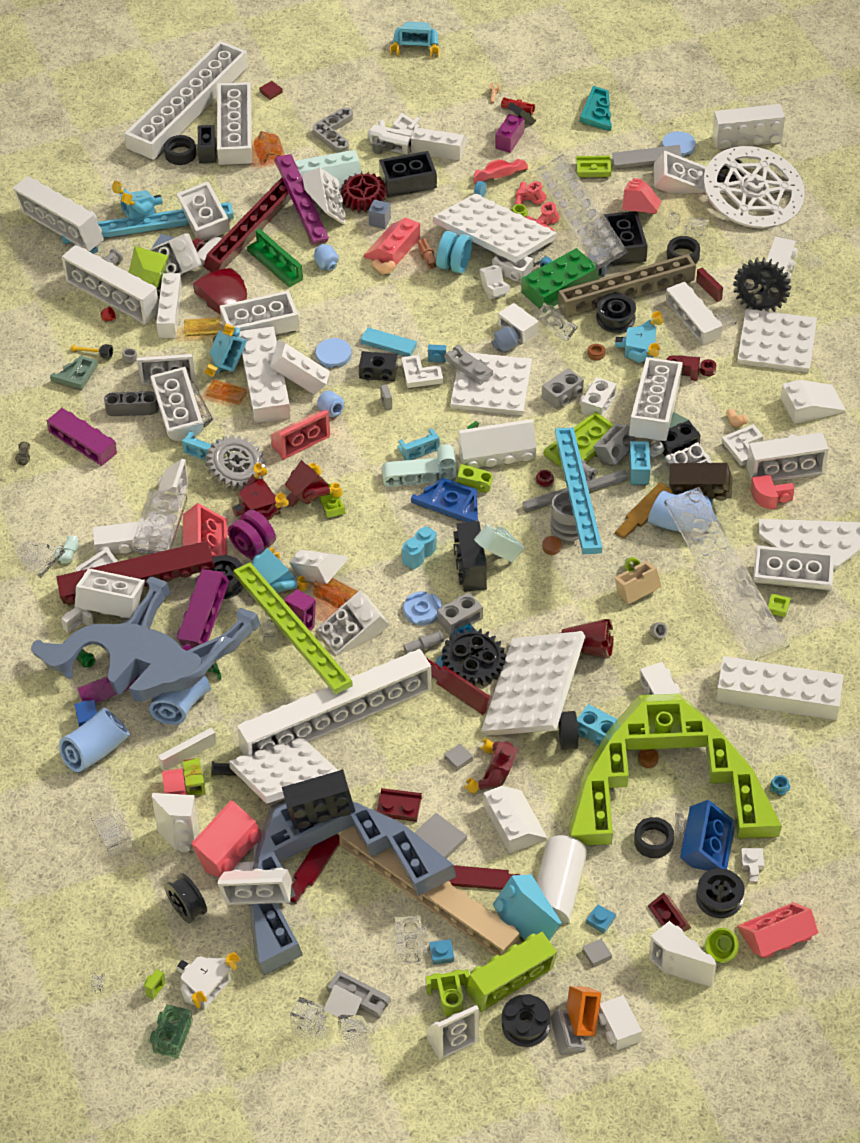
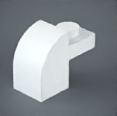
M493 265L479 269L482 285L489 299L503 297L506 293L510 292V286L503 281L500 267Z

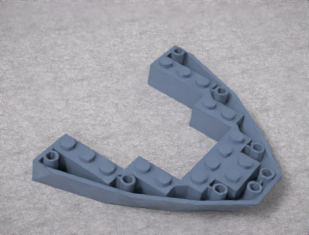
M285 799L270 806L256 848L253 869L262 870L282 868L280 862L354 826L371 857L391 848L418 896L456 877L454 865L406 825L354 800L353 804L356 812L350 813L348 816L336 817L324 823L319 822L309 825L307 828L295 830ZM292 885L290 898L295 896ZM280 903L249 904L255 959L264 975L303 956L299 943L278 906Z

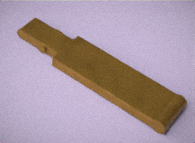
M659 482L626 515L627 520L615 531V534L625 539L637 526L642 527L648 521L651 508L659 494L663 490L672 493L671 488Z

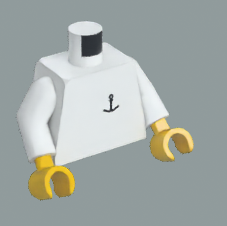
M232 952L226 958H204L200 956L192 964L181 960L176 967V971L182 974L180 977V990L184 1001L187 1004L195 1005L196 1008L202 1007L206 1009L231 981L229 968L235 970L237 968L235 963L241 961L240 957L235 952Z

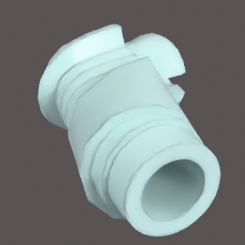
M72 535L68 536L63 552L56 551L54 559L61 561L60 564L72 562V556L79 547L78 538Z

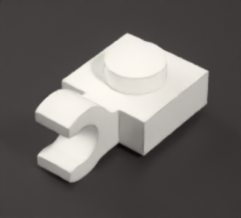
M741 848L742 870L749 871V883H758L759 870L764 869L763 848Z

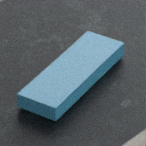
M367 327L360 339L361 344L406 357L411 356L417 347V341Z

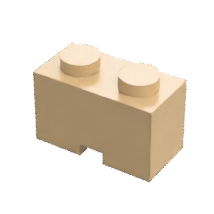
M648 561L635 566L634 571L630 573L626 571L614 577L618 595L628 604L636 602L638 599L661 588L657 568Z

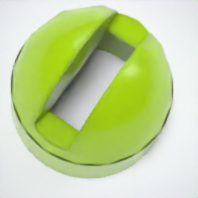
M629 557L625 561V569L630 573L634 571V568L630 566V562L633 563L634 567L641 563L637 558Z

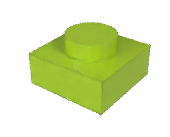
M771 594L767 613L786 618L791 598Z
M156 969L152 975L147 977L144 983L147 997L154 1000L166 984L164 972Z

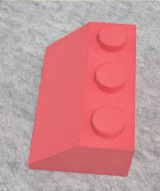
M633 178L632 181L629 180L624 189L622 210L657 214L661 206V200L647 182H643L642 179Z
M406 217L392 223L368 249L364 257L372 261L378 259L381 263L393 261L397 265L420 239V223Z
M327 410L317 411L271 434L272 448L285 460L329 438V412Z
M199 503L195 504L183 514V546L208 541L213 557L227 555V519Z
M230 800L191 845L205 872L220 878L223 872L232 871L259 841L261 831L256 821L234 801Z
M794 902L737 925L752 952L762 958L771 957L775 951L780 949H790L794 943L799 941H809L813 935L819 933L812 910Z

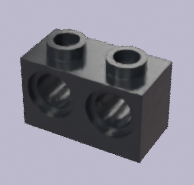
M689 420L669 428L667 440H661L664 445V456L682 451L697 442L700 445L701 434Z

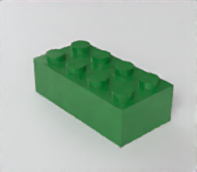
M575 248L522 277L521 293L542 312H545L558 304L560 290L598 280L599 267Z

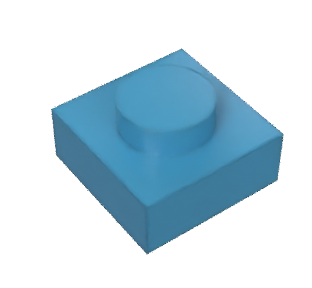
M428 344V362H446L444 358L446 345Z
M597 904L586 919V924L605 933L615 920L616 914Z
M451 939L429 942L433 965L454 962Z

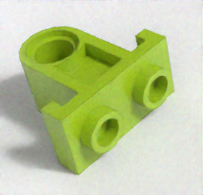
M468 969L454 970L444 974L434 973L425 977L427 995L431 994V990L437 989L441 1010L447 1017L463 1011L461 985H465L467 988L470 976Z

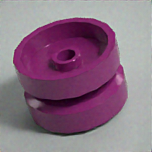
M252 509L247 510L241 515L239 520H235L227 529L229 539L234 547L249 559H254L255 556L262 554L264 549L269 548L276 541L275 531L269 521L262 514Z

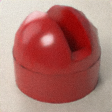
M106 307L101 311L102 320L109 322L116 319V314L112 307Z

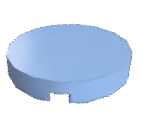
M676 131L667 134L663 138L662 147L680 145L683 158L685 155H691L695 151L696 141L690 134Z
M339 338L326 339L316 347L317 361L322 366L334 368V366L342 367L351 359V347L345 340Z
M424 591L415 592L405 599L403 604L404 616L415 625L431 624L437 621V610L442 606L441 601L432 593L430 595Z

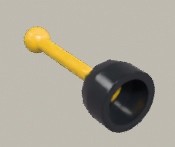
M109 344L102 345L99 349L77 347L76 345L70 347L72 352L77 350L99 352L100 356L105 359H111L113 355V346Z

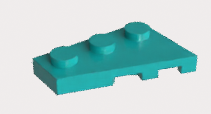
M597 86L592 87L579 122L611 131L609 90Z

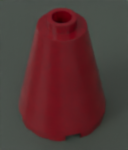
M602 619L562 629L561 633L578 631L584 633L585 639L580 653L601 658H610L612 656L614 636H611L610 630H613L610 619Z

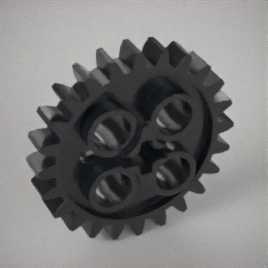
M756 257L754 263L751 259L748 261V265L743 263L742 269H738V274L734 277L736 281L733 283V286L736 287L733 292L738 293L736 299H742L740 305L746 303V309L752 307V310L758 309L767 312L770 309L775 312L776 306L781 308L782 303L787 302L786 297L790 296L789 291L792 286L788 285L791 279H786L789 273H783L785 267L778 268L779 262L772 264V259L766 262L765 257H763L761 262ZM767 272L770 277H765L762 273ZM751 279L754 284H749L746 280ZM774 287L778 292H773L770 288ZM758 294L762 299H757L754 295Z
M473 627L471 632L464 628L462 634L457 630L455 636L450 635L449 640L445 641L441 660H443L442 666H446L468 682H472L474 686H476L477 682L484 686L485 680L491 684L492 678L497 680L498 674L503 670V665L506 662L505 648L500 647L501 641L495 642V635L489 637V631L482 634L481 628L478 632H475Z

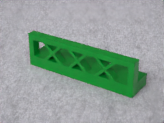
M260 228L256 230V241L247 246V251L289 288L302 281V265Z

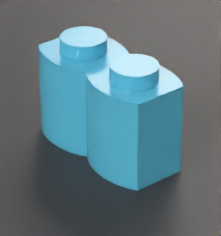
M427 526L420 528L413 538L403 544L402 563L412 570L422 565L425 558L431 556L437 549V532Z

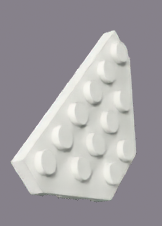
M759 519V538L762 541H767L770 545L777 548L835 553L833 570H838L846 561L851 560L860 553V522Z

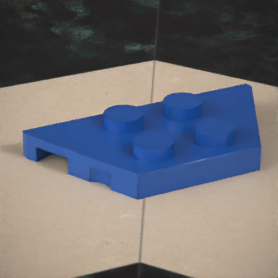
M441 478L435 484L424 488L423 493L411 496V503L464 522L478 521L477 489Z

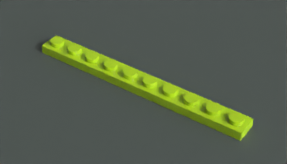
M251 562L234 570V576L335 695L353 686L350 677Z

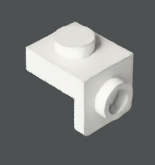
M401 113L393 123L392 128L397 130L404 128L414 131L415 127H420L418 125L420 118L416 117L415 120H412Z
M78 607L67 612L61 618L63 630L68 634L83 623L86 626L93 625L92 613Z

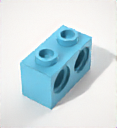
M630 441V485H649V441Z
M588 704L577 718L578 735L594 741L599 746L617 719Z

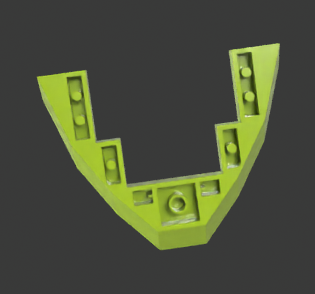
M680 693L638 695L611 726L584 770L568 830L569 837L581 841L585 846L612 844L613 827L609 788L627 787L629 774L626 750L706 747L710 783H731L737 839L779 837L782 825L749 762L713 721Z

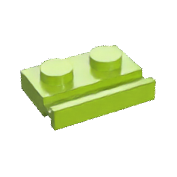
M610 155L576 156L577 177H611Z

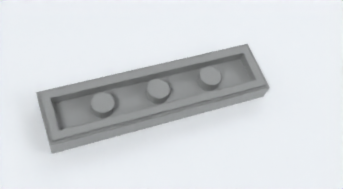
M680 145L614 152V169L654 165V162L663 151L682 157Z

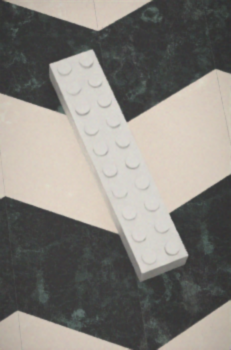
M219 41L124 133L126 149L154 160L164 150V144L169 138L180 135L217 98L218 83H232L248 67L247 51Z
M419 649L397 659H392L378 667H373L364 673L354 675L350 678L353 686L336 695L328 687L318 690L309 696L301 697L290 704L282 705L278 709L263 713L259 717L244 721L237 725L240 750L244 756H251L258 750L273 749L277 744L286 745L296 738H304L309 742L432 690L431 665Z

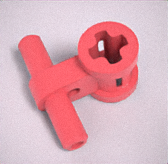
M534 181L528 186L526 182H521L519 189L516 191L515 205L522 204L526 200H532L533 204L543 203L547 196L542 191L543 186L541 182Z
M546 202L541 206L542 214L537 220L530 216H526V218L554 231L553 228L547 225L557 223L560 216L556 211V205L553 202Z

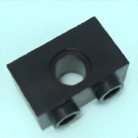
M198 125L199 163L216 162L215 125Z
M361 352L359 379L396 380L398 354Z

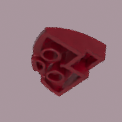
M232 268L211 272L193 283L194 293L207 302V306L220 315V306L247 300V288L245 287L244 280Z

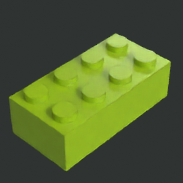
M543 932L537 935L531 934L522 944L511 946L506 951L507 953L502 956H494L489 960L488 964L483 967L477 966L470 972L466 992L474 1004L478 1006L480 1012L553 969L557 951Z

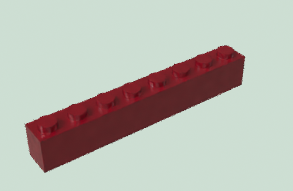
M282 177L207 253L203 265L204 268L210 272L225 269L255 238L256 230L259 228L262 230L291 200Z
M203 541L89 569L145 580L144 587H149L146 582L149 577L170 582L175 578H187L192 574L201 573L202 569L213 570L215 565L210 544L208 541ZM88 569L56 576L59 595L63 604H75L76 586Z

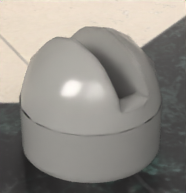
M132 348L124 349L122 352L123 361L128 364L135 362L137 351Z
M656 622L650 626L649 631L653 637L663 638L667 634V627L662 622Z

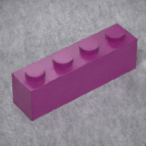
M61 408L46 420L49 433L100 466H103L117 454L116 442L113 438L107 437L99 429L93 428L85 420L79 419L72 412H68L64 408Z
M202 569L197 577L196 587L190 596L188 609L184 613L183 623L177 633V640L183 646L190 644L191 648H194L209 641L229 584V579L223 572Z

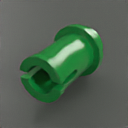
M84 649L76 657L83 667L90 668L96 661L94 655L86 652Z

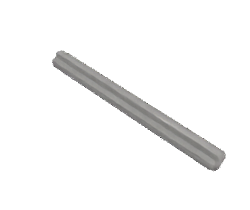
M620 470L586 481L588 490L591 492L626 481L627 473L625 470ZM563 488L523 501V509L525 512L550 505L555 495L568 490Z

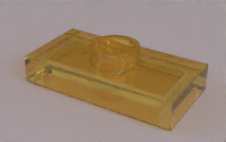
M220 317L184 320L185 337L217 335L220 331Z

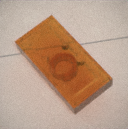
M213 379L206 391V396L237 405L241 404L247 394L246 388Z

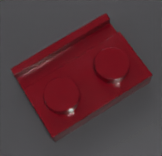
M381 788L377 811L393 819L417 822L422 793Z

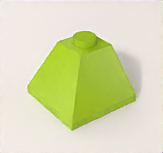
M135 246L128 273L139 277L148 284L154 285L157 290H160L162 276L165 273L169 255Z

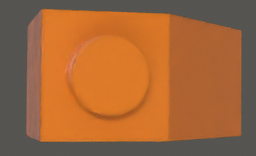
M569 986L566 1008L574 1035L596 1036L602 992L590 987Z

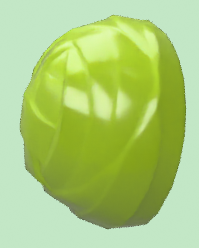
M717 928L707 936L705 952L710 954L716 963H727L733 960L738 953V938L731 930Z

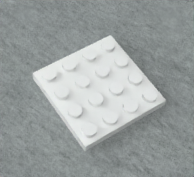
M746 309L737 364L809 373L817 318Z
M469 353L491 368L493 376L480 385L457 369L450 409L523 416L532 359Z
M296 738L286 745L277 744L273 749L258 750L251 756H239L237 759L229 761L230 769L266 804L283 799L282 787L339 771L304 738Z

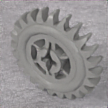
M230 435L228 439L227 436H223L222 440L216 439V443H211V448H208L205 460H208L205 466H211L208 469V473L214 472L212 479L219 477L217 484L225 481L224 488L231 484V490H234L237 485L239 491H241L243 485H246L252 474L255 475L253 466L256 463H260L262 467L266 468L264 465L266 460L262 458L264 454L258 452L259 447H254L253 441L248 443L247 438L241 440V436H237L236 439L233 435ZM249 465L247 470L243 467Z

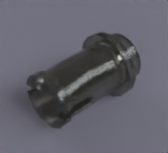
M25 441L18 444V454H16L15 460L19 465H26L30 461V444Z

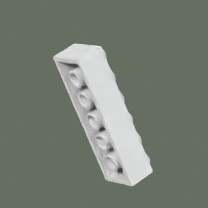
M250 82L217 84V152L219 165L252 163V95Z
M29 176L13 187L21 210L25 215L57 234L63 235L79 247L91 251L104 240L101 233L102 229L97 223L95 213L86 210L82 205H77L70 198H65L59 192L51 190L49 186H45L37 179L34 180Z
M77 245L73 246L62 256L66 282L145 325L158 314V296L154 285L148 284L139 277H135L126 270L120 269L113 263L107 262L98 255H94Z
M274 326L240 331L238 337L247 340L241 357L254 424L290 419V403L284 376L270 367L277 343Z
M646 357L631 415L629 436L654 439L656 441L667 440L680 385L683 362Z
M723 656L716 702L837 720L844 675Z

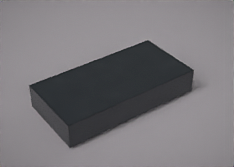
M510 102L508 109L519 117L524 118L531 125L536 122V119Z

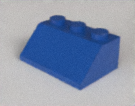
M709 799L690 806L680 858L695 869L706 871L716 868L727 869L735 820Z

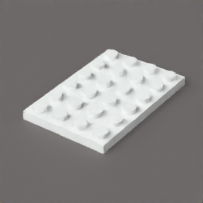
M473 194L433 216V223L449 231L456 232L459 236L461 234L471 236L472 242L515 263L552 242L557 237V233L550 228L544 227L536 221L529 220L521 214H516L508 208L496 204L494 201L483 198L479 194Z
M578 631L512 638L505 658V665H503V670L500 673L481 730L485 736L553 731L557 729L585 639L584 633Z

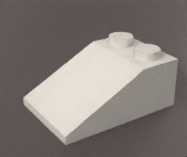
M663 151L654 162V188L667 193H705L704 174L707 167Z
M209 182L177 193L179 202L196 238L206 241L214 235L219 236L230 231L228 217Z
M804 380L782 384L781 400L794 424L846 412L834 387L830 384Z
M477 1005L463 1012L455 1013L441 1022H435L427 1028V1040L439 1060L479 1042V1008Z

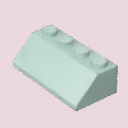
M355 150L295 161L301 176L318 167L327 171L338 179L340 184L339 191H341L344 180L348 179L349 176H354V173H361L359 159Z

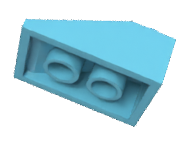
M532 874L511 876L492 904L502 921L508 925H513L524 940L531 934L537 935L543 932L550 941L562 924Z

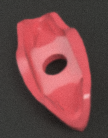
M501 159L491 161L484 170L478 169L475 171L473 176L474 184L478 181L484 182L488 179H498L512 175L514 172L528 170V164L520 159L510 163Z

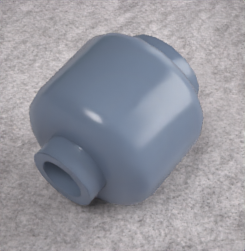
M505 326L494 332V340L491 342L496 350L500 349L501 352L506 353L517 347L519 337L514 328L510 329L508 326Z

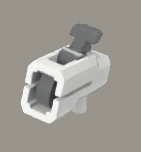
M380 120L378 125L374 124L368 130L367 138L370 139L372 151L376 154L382 153V150H388L408 155L411 151L413 130L385 127V121Z

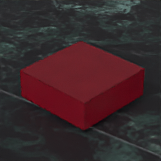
M273 81L259 88L260 93L270 100L283 93L282 88Z

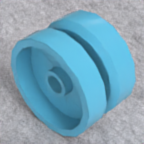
M445 231L437 251V267L448 270L451 267L453 272L464 273L471 256L472 237L464 234L458 237L456 232Z

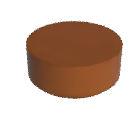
M601 344L590 345L587 350L588 357L592 360L603 359L605 357V347Z
M555 536L546 537L542 542L543 551L549 555L558 554L561 551V540Z
M645 749L639 752L638 762L642 767L653 768L658 764L659 755L656 750Z

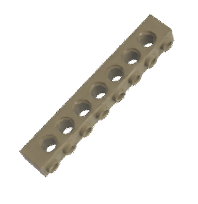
M686 254L559 291L558 307L566 318L597 309L598 301L607 294L620 293L630 298H636L670 288L682 282L695 281L696 265L690 255Z

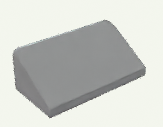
M558 1009L550 1017L559 1054L566 1055L586 1051L583 1036L574 1035L568 1011Z

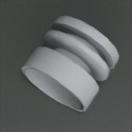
M568 491L560 492L552 499L550 531L561 540L577 541L579 537Z

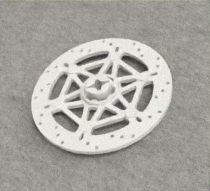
M740 146L724 150L709 162L704 174V190L710 203L724 217L742 226L766 229L783 225L797 215L804 201V185L796 169L784 158L766 149ZM752 158L760 160V163H737L735 160ZM769 165H773L781 171L788 181L783 182L769 168ZM723 166H727L730 171L725 182L718 183L717 175ZM744 168H756V169H755V171L751 174V173H749L747 170H745ZM760 170H763L762 176L757 174ZM738 171H740V172H741L742 174H744L745 176L742 177V176L739 174ZM768 173L775 181L766 180V174ZM734 174L738 181L729 182V179ZM769 185H771V186H778V187L769 188ZM739 186V189L729 187ZM784 191H790V202L782 209L778 205ZM779 192L776 201L772 198L770 193ZM720 193H726L737 204L739 209L736 210L730 206ZM733 193L742 194V200L739 201ZM764 197H767V199L769 200V202H770L771 204H769V203H768L766 200H764L763 198H764ZM746 198L751 200L748 205L745 204ZM757 200V201H759L761 204H763L764 206H752V205H753V204L755 203V201ZM771 211L773 215L752 216L748 212Z

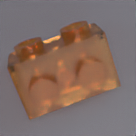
M260 131L259 135L254 139V147L260 164L264 165L268 158L275 160L277 156L285 155L278 135Z
M334 578L327 584H322L316 580L312 583L313 595L320 600L330 603L335 608L343 606L358 592Z

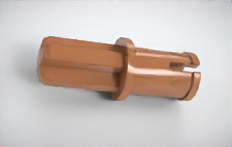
M426 239L418 240L417 244L421 251V257L426 261L428 268H437L434 250L429 247Z

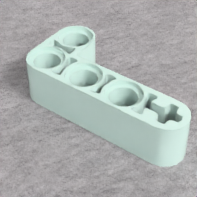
M445 444L437 449V458L387 462L381 468L383 483L387 487L435 483L441 478L453 481L456 477L454 449L451 445Z
M486 524L474 539L487 551L512 563L525 549L516 538L501 526H498L496 529Z

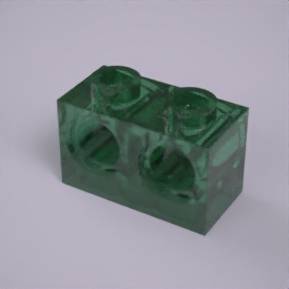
M166 1004L164 1011L158 1015L156 1031L153 1030L150 1036V1043L154 1053L179 1059L193 1022L191 1010ZM165 1039H171L168 1042H163Z

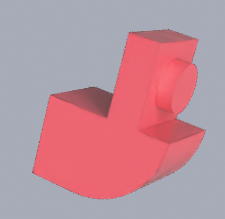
M771 475L752 477L750 488L756 503L768 509H777V503L779 502L786 503L792 501L795 489L793 483L774 486Z
M183 769L163 770L162 778L165 794L186 795Z

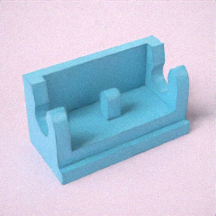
M432 428L428 429L430 434H427L426 437L405 444L402 439L398 440L400 445H397V448L405 461L437 451L440 447V440Z
M190 431L185 439L182 440L183 452L205 460L207 450L211 448V444L196 439L193 436L194 432Z

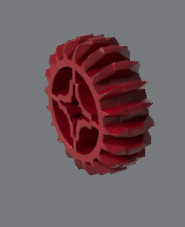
M361 171L360 174L354 173V176H349L348 179L344 180L340 193L343 204H346L347 208H351L352 212L357 209L358 213L361 210L366 213L374 200L383 202L386 200L387 189L380 176L376 177L375 173L370 175L369 171L363 174Z

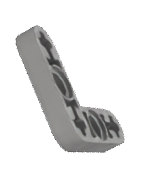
M344 107L313 125V135L336 153L349 151L348 140L335 130L353 120V110Z

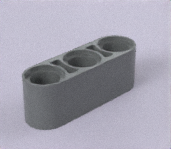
M152 391L112 392L104 397L106 413L109 416L154 415L159 410L156 395Z

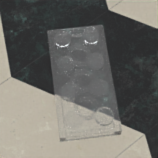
M150 489L131 545L132 552L153 554L172 549L188 500L187 494Z

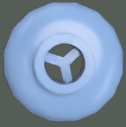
M326 244L318 246L313 255L318 267L321 270L328 269V271L335 269L339 256L334 248Z
M325 391L319 396L317 407L319 411L327 410L329 417H336L343 411L344 401L342 397L333 391Z

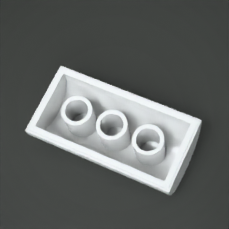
M186 367L150 376L168 437L175 441H182L190 431L194 432V437L200 434L203 429V422Z
M756 546L753 583L831 591L835 553Z
M557 835L549 838L546 842L536 882L560 921L570 924L587 857V848L581 841L573 837Z

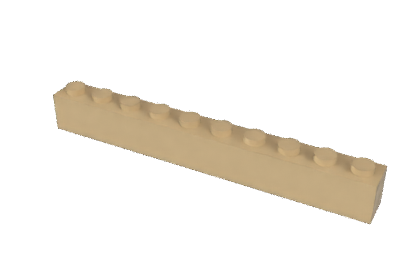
M354 826L343 830L339 834L340 846L495 956H502L507 953L506 951L511 946L519 945L520 933L513 925L506 924L497 914L486 910L480 902L473 901L464 891L453 887L449 881L418 896L391 848L371 857Z

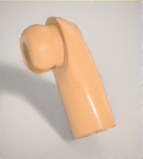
M375 259L372 262V266L382 275L391 273L396 268L393 261L381 263L378 259Z
M729 409L726 412L733 427H742L743 424L748 423L746 415L739 416L734 409Z

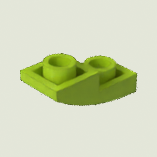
M332 493L319 497L327 518L345 514V507L340 497H334Z

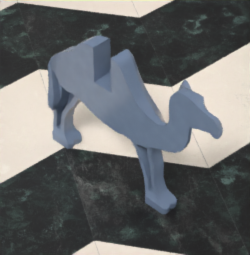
M149 577L146 582L150 590L145 599L136 608L132 618L126 623L88 625L73 633L62 644L43 643L42 640H36L31 646V651L48 668L59 671L66 678L71 679L73 677L72 665L78 653L88 645H99L110 654L108 679L113 690L118 695H121L131 682L140 675L130 686L129 690L134 701L143 702L169 692L182 691L193 687L203 678L216 661L234 652L252 631H256L261 624L255 612L239 608L236 612L237 622L227 632L188 651L183 650L168 635L150 629L156 611L171 592L166 581Z

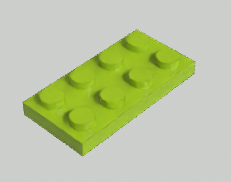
M596 411L574 427L580 457L586 462L597 455L593 446L614 426V424ZM555 441L544 449V455L562 468Z

